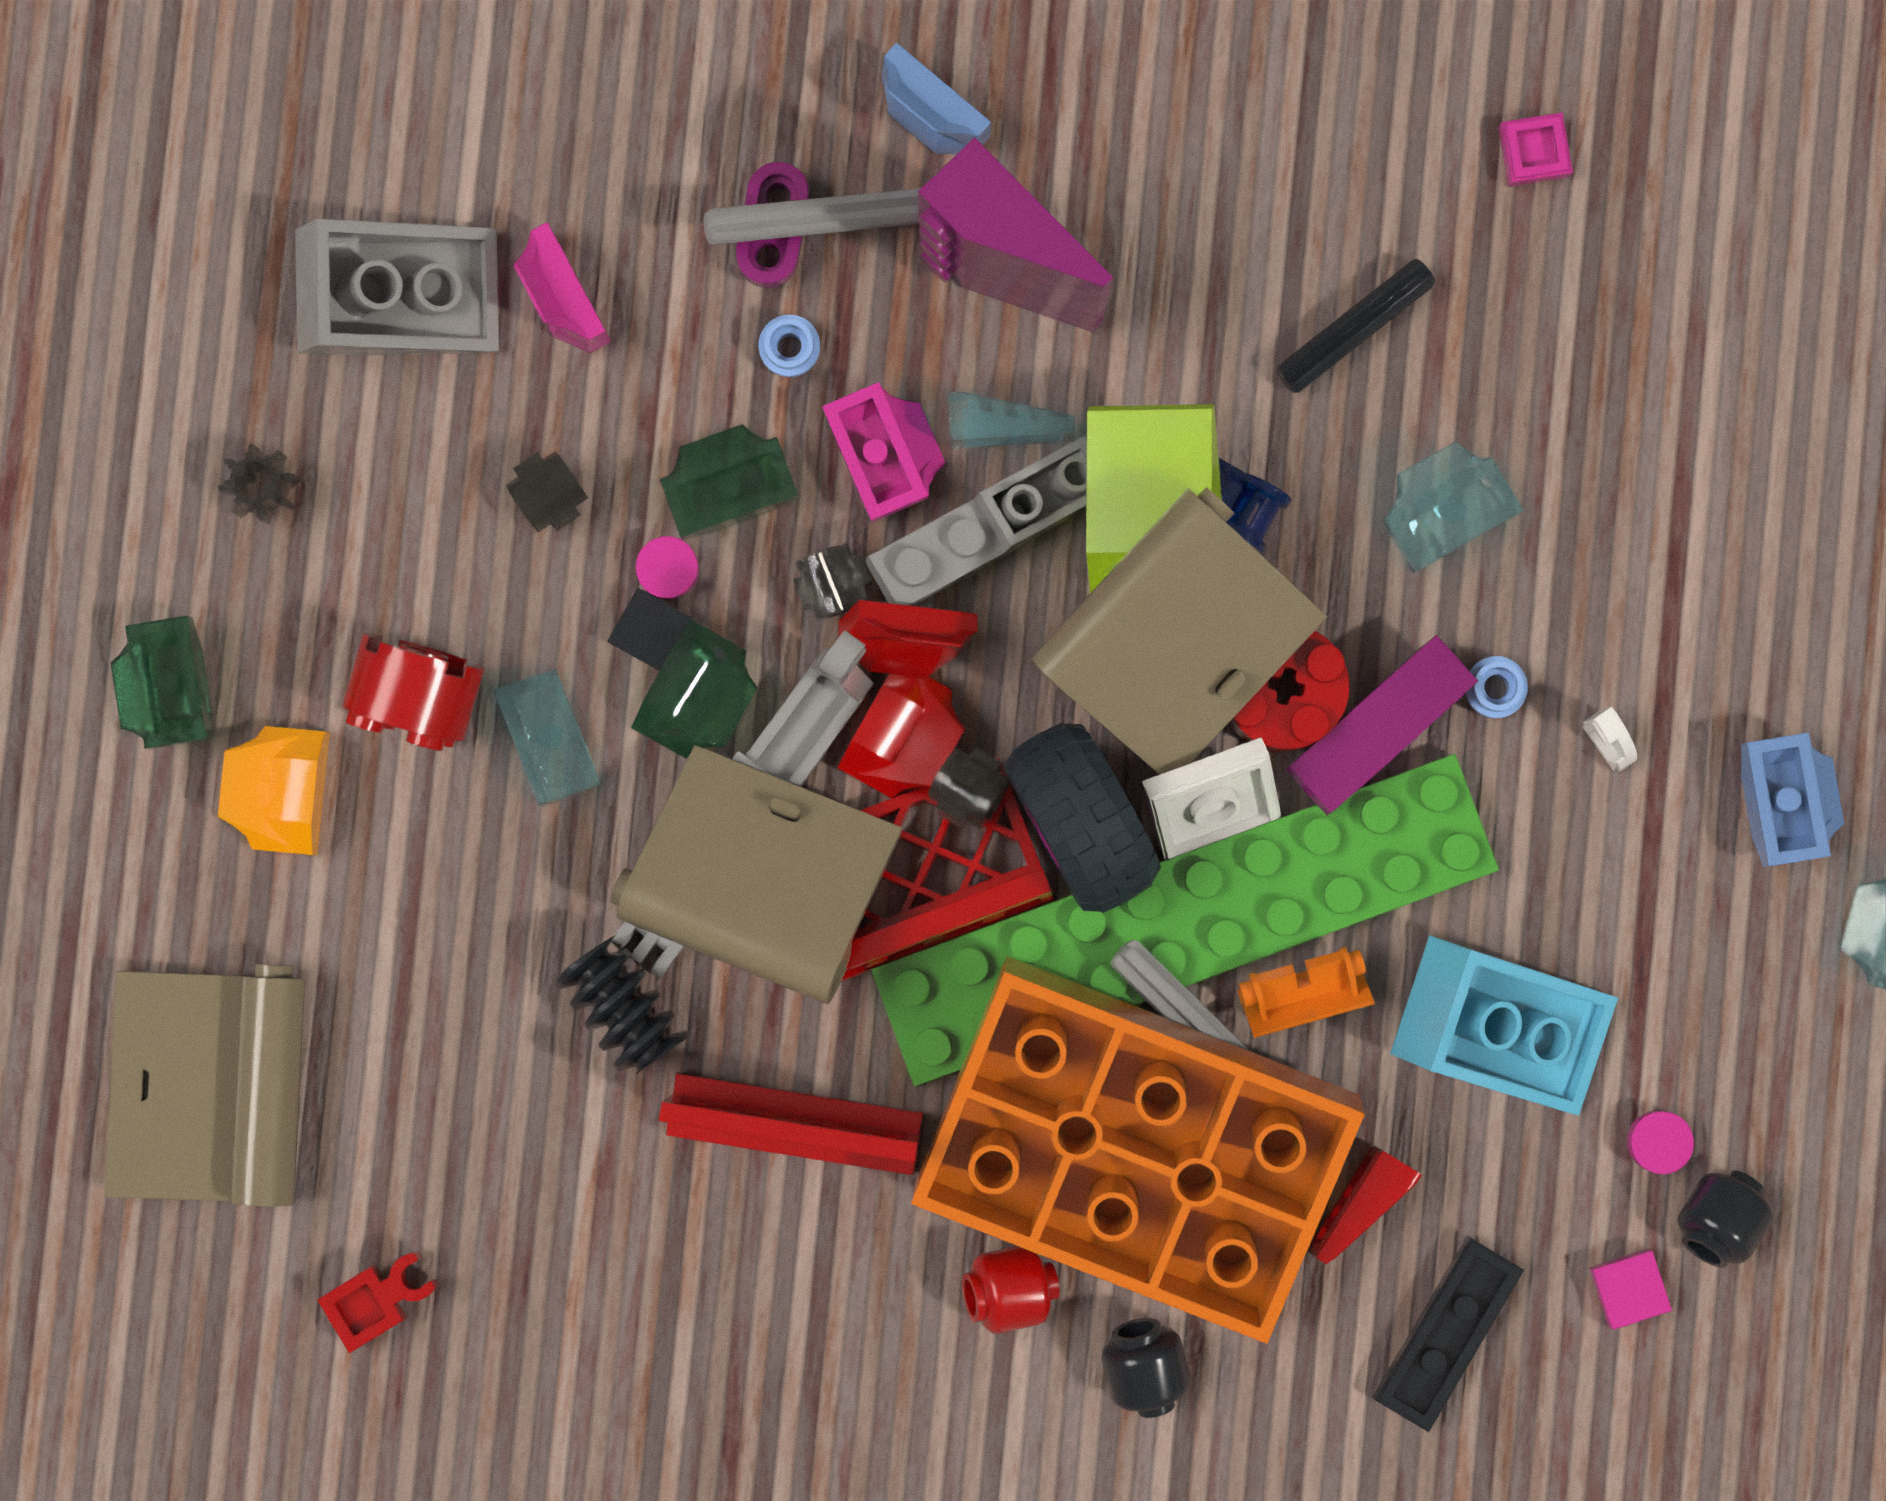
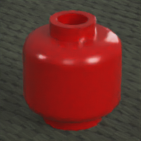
M1019 1246L986 1252L977 1256L973 1260L971 1271L963 1274L962 1278L963 1297L968 1315L974 1323L981 1322L993 1334L1029 1328L1045 1322L1049 1316L1051 1300L1058 1299L1060 1294L1059 1280L1054 1265L1051 1262L1043 1263L1037 1253Z

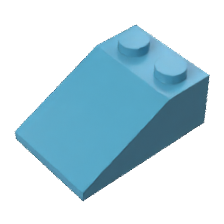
M1429 935L1390 1054L1435 1073L1579 1116L1618 997Z

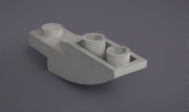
M1085 436L981 491L971 501L868 556L864 562L888 603L913 606L941 590L945 591L1086 509L1087 440Z

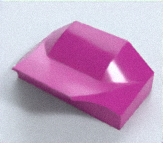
M548 222L531 230L527 247L515 262L514 268L542 321L547 324L553 337L588 353L612 342Z
M877 382L822 406L837 446L871 523L929 498V485L946 462L919 402L905 401L891 396L881 387L880 382Z

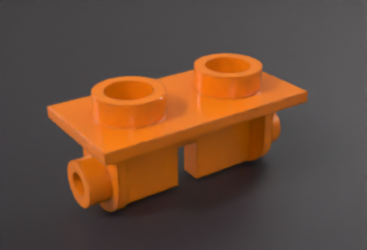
M1342 947L1337 952L1305 960L1306 971L1297 974L1292 964L1259 974L1255 972L1249 973L1248 981L1238 983L1239 990H1237L1253 1037L1264 1036L1375 1004L1364 977L1366 968L1360 950L1348 952L1346 947Z

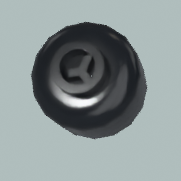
M1737 1170L1731 1171L1729 1175L1721 1173L1705 1174L1696 1185L1677 1217L1680 1231L1684 1235L1682 1243L1686 1249L1700 1260L1719 1268H1724L1728 1263L1740 1264L1746 1262L1755 1251L1773 1220L1771 1207L1762 1196L1765 1191L1764 1187L1750 1175Z
M1140 1318L1119 1325L1112 1331V1338L1103 1347L1101 1360L1113 1401L1120 1408L1138 1411V1414L1144 1418L1159 1417L1172 1411L1175 1407L1174 1402L1187 1392L1190 1385V1373L1181 1338L1172 1328L1161 1325L1157 1319Z

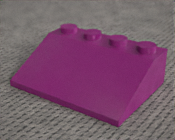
M975 137L918 191L919 244L924 250L920 258L940 280L946 282L953 277L967 290L1090 332H1094L1102 324L1113 277Z

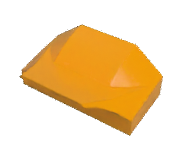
M264 726L256 738L225 750L218 817L244 834L253 850L317 856L330 733L317 730Z

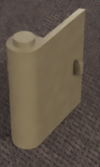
M1207 487L1198 496L1187 488L1031 657L1036 666L1059 688L1159 774L1190 764L1328 617L1226 523L1234 512Z
M694 745L633 870L624 868L620 873L611 895V903L618 905L617 918L623 922L828 1005L838 990L851 955L852 939L901 836L902 827ZM772 812H773V813H776V814H778V815H781V816H783V817H786V818H788V819H791V820H793V821H796V822H792V821H789V820L784 819V818H782V817H779V816H777V815H774V814H772Z
M255 964V976L116 971L104 1198L231 1201V1204L266 1207L294 1205L305 979L293 978L292 965Z

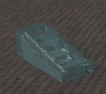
M948 391L951 446H954V449L1069 442L1071 439H1074L1076 429L1075 416L961 391Z

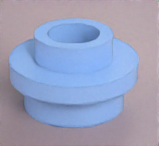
M782 315L771 320L763 328L759 337L758 348L764 365L770 371L782 377H797L808 372L817 362L820 354V339L814 326L806 319L797 315ZM786 337L797 338L802 344L800 352L794 357L782 356L778 351V345L782 339Z
M1491 656L1480 660L1469 670L1478 682L1465 693V696L1470 706L1480 715L1488 718H1503L1516 712L1524 703L1528 692L1527 678L1522 668L1513 660L1502 656ZM1490 676L1499 677L1505 683V694L1500 699H1492L1485 692L1484 685Z

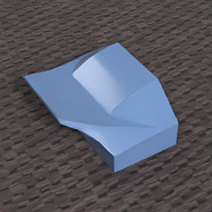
M895 43L884 56L881 74L889 115L935 154H957L974 137L983 145L991 135V121L898 43Z
M1809 732L1741 744V779L1752 839L1763 867L1831 856L1829 840L1844 825L1833 758L1821 754L1811 747Z

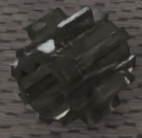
M250 444L247 453H245V459L236 462L233 459L226 458L224 462L232 472L230 480H225V483L218 486V490L226 495L236 496L233 500L235 504L232 513L236 516L243 518L249 512L253 513L256 511L261 522L270 524L272 515H274V509L280 506L289 510L294 509L295 506L291 500L287 499L289 489L294 488L301 480L295 474L283 473L286 469L284 464L286 463L287 456L277 450L270 457L266 455L263 458L261 450L254 444ZM269 470L272 476V484L262 486V497L251 499L248 494V485L257 482V472Z
M556 451L544 459L536 452L513 468L518 477L505 486L536 531L540 532L550 524L558 531L581 515L576 506L587 500L588 496Z
M848 543L821 550L795 563L800 577L793 580L804 610L813 608L817 621L847 613L858 600L869 601L865 587L872 585L871 578L862 555L859 554L853 557Z
M959 747L956 748L936 774L928 791V797L938 802L936 808L939 811L937 814L961 829L965 827L967 822L981 829L991 819L1010 786V779L1001 774L1002 769L1000 765L1002 762L975 747L971 755Z

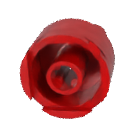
M1314 631L1228 724L1245 743L1262 737L1267 751L1271 753H1288L1319 741L1337 725L1348 702L1349 676L1342 653L1325 636ZM1284 673L1290 676V686L1297 688L1298 692L1297 696L1289 697L1282 705L1276 702L1277 692L1268 688V681H1275Z
M363 633L342 705L343 708L349 710L345 723L377 733H382L383 728L394 730L397 727L408 731L407 742L437 751H443L444 746L453 748L455 741H464L485 667L476 664L466 666L465 668L467 659L401 639L399 640L398 647L383 643V635Z

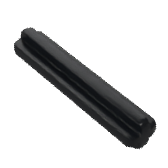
M1413 259L1279 365L1277 373L1285 386L1293 393H1299L1429 291L1435 283V278L1428 267L1421 260Z

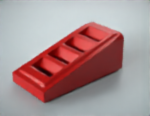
M1376 1146L1370 1147L1308 1247L1310 1249L1309 1252L1325 1264L1334 1260L1410 1191L1423 1175Z

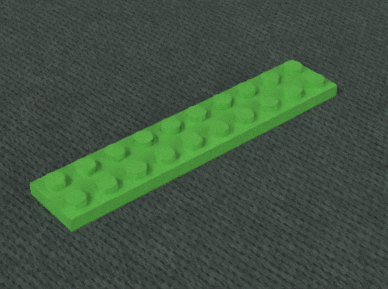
M1452 754L1360 788L1328 816L1318 805H1314L1159 863L1161 869L1150 888L1104 913L1082 911L1073 895L878 966L871 969L915 1087L961 1070L1007 956L1123 1002L1137 1005L1146 1000L1112 968L1110 963L1117 950L1132 939L1139 941L1186 987L1499 871L1456 754Z

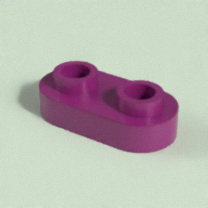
M785 162L767 163L757 169L751 176L744 205L769 203L768 195L777 188L786 189L791 194L789 201L810 199L808 183L802 172L791 164ZM803 236L737 242L736 259L741 273L750 283L758 287L774 288L783 285L794 275L798 267ZM773 248L778 251L780 258L777 264L772 267L759 265L757 255L761 250Z

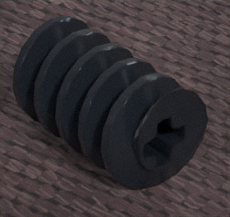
M614 935L568 966L558 977L556 985L560 989L576 985L580 986L570 1005L575 1010L593 1005L594 1010L584 1023L585 1027L588 1030L607 1026L609 1030L600 1041L599 1047L603 1051L622 1047L623 1051L613 1064V1067L616 1071L636 1067L638 1070L637 1074L678 1046L689 1035L686 1030L669 1035L664 1032L674 1018V1013L672 1010L656 1014L651 1013L650 1009L659 998L660 993L657 989L640 994L637 993L636 988L646 973L643 969L623 973L621 969L632 953L628 948L609 953L607 948L616 936Z

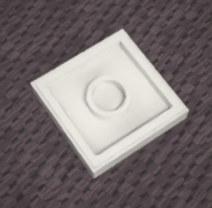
M1262 737L1142 781L1156 838L1164 860L1282 818L1270 756Z

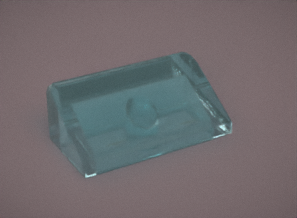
M556 669L494 690L539 806L546 807L601 785Z

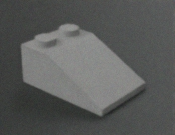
M315 219L295 229L298 353L406 355L499 352L497 228Z

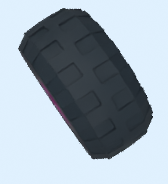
M1062 722L1031 737L1012 750L1013 752L1004 765V771L1052 862L1082 911L1104 913L1131 900L1152 886L1154 879L1161 869L1159 859L1120 783L1093 738L1082 724H1064Z

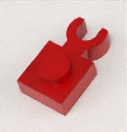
M419 1251L409 1252L397 1259L391 1267L389 1277L385 1280L374 1264L317 1299L349 1354L407 1318L398 1303L402 1299L406 1301H420L436 1290L439 1285L436 1279L425 1283L421 1287H414L406 1280L405 1272L407 1267L422 1258Z

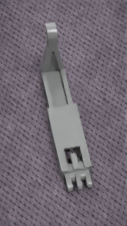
M844 630L830 649L824 648L747 754L744 755L738 751L732 760L802 787L875 687V684L857 666L867 651L864 648L866 645ZM772 812V814L788 820V818ZM624 922L615 933L616 936L611 943L617 948L622 949L631 940L635 930L644 937L630 957L641 964L654 946L657 945L664 952L656 959L650 972L661 979L685 946Z

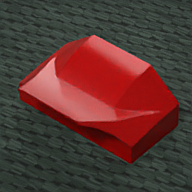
M858 600L838 621V634L840 636L845 630L866 645L864 648L867 651L858 663L869 672L928 678L955 659L978 632V617L976 613Z
M889 674L837 768L891 799L902 790L918 787L933 788L966 729L958 719L952 706V690L930 677L923 678Z

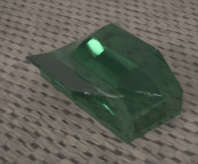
M743 424L680 446L672 473L660 478L682 540L722 530L774 511L799 498L778 438L763 439L752 433Z
M186 615L125 626L128 642L121 653L110 663L120 728L133 732L143 738L144 748L147 750L212 740V705L203 649L193 618Z
M691 620L673 646L651 685L631 728L685 759L689 757L694 745L702 748L725 747L758 689L745 666L747 651Z

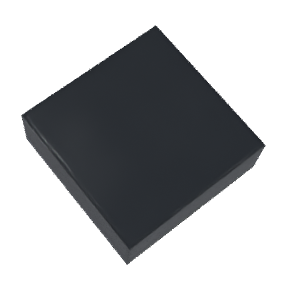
M637 588L607 642L663 673L693 619Z

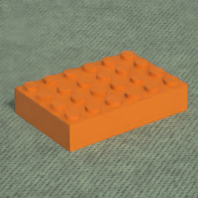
M1007 956L915 1182L911 1204L1268 1344L1364 1118L1365 1111L1360 1094Z

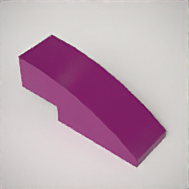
M1436 634L1349 710L1325 737L1313 743L1285 770L1328 816L1471 689L1478 680Z

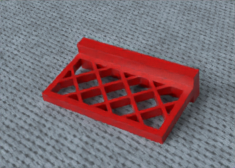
M1000 758L938 780L933 788L920 787L860 810L880 819L897 814L893 824L902 827L910 808L923 803L945 811L946 814L932 843L902 830L899 839L926 850L928 853L914 883L884 870L881 879L910 892L901 912L896 915L883 918L870 911H865L863 918L873 923L857 929L852 939L850 959L841 982L870 972L871 969L1054 902L1051 888L1037 857ZM993 777L1001 799L991 821L959 808L968 786ZM955 792L951 803L939 799L941 796ZM1005 810L1013 831L999 825ZM954 816L986 829L973 860H969L941 847ZM995 833L1018 843L1027 865L1001 874L981 865V862ZM936 855L968 869L959 890L946 896L922 887ZM976 873L990 878L971 886ZM918 895L931 900L912 908Z
M678 1072L675 1075L672 1096L661 1102L659 1121L668 1122L666 1136L913 1175L923 1112Z

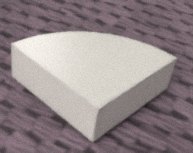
M1612 706L1598 711L1582 722L1584 724L1582 727L1613 772L1619 773L1637 760V751L1634 743Z

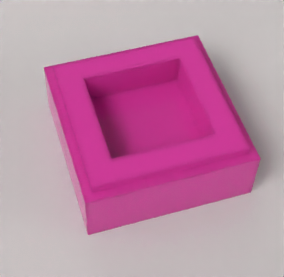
M1563 112L1501 122L1498 129L1509 187L1570 177L1573 170Z
M1645 1249L1589 1267L1610 1329L1615 1330L1672 1311L1652 1250Z

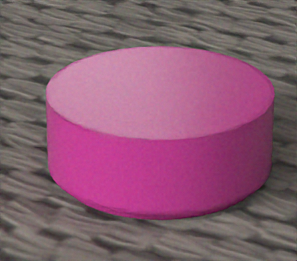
M663 536L649 541L641 549L636 560V574L640 584L649 594L663 600H674L683 597L695 586L699 576V563L694 551L687 543L676 537Z
M1653 1110L1642 1114L1632 1123L1627 1136V1147L1632 1159L1641 1168L1656 1174H1670L1680 1170L1689 1161L1693 1153L1694 1138L1689 1125L1681 1117L1671 1112Z

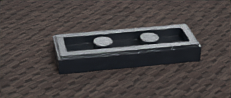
M1467 1236L1372 1398L1429 1433L1523 1274L1524 1269Z

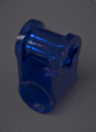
M1219 458L1222 501L1234 512L1226 523L1262 555L1266 548V544L1263 541L1279 510L1288 509L1292 498L1271 483L1257 476L1245 473ZM1258 503L1259 507L1256 510L1254 516L1252 517L1249 525H1247L1246 522L1251 512L1253 511L1255 505Z

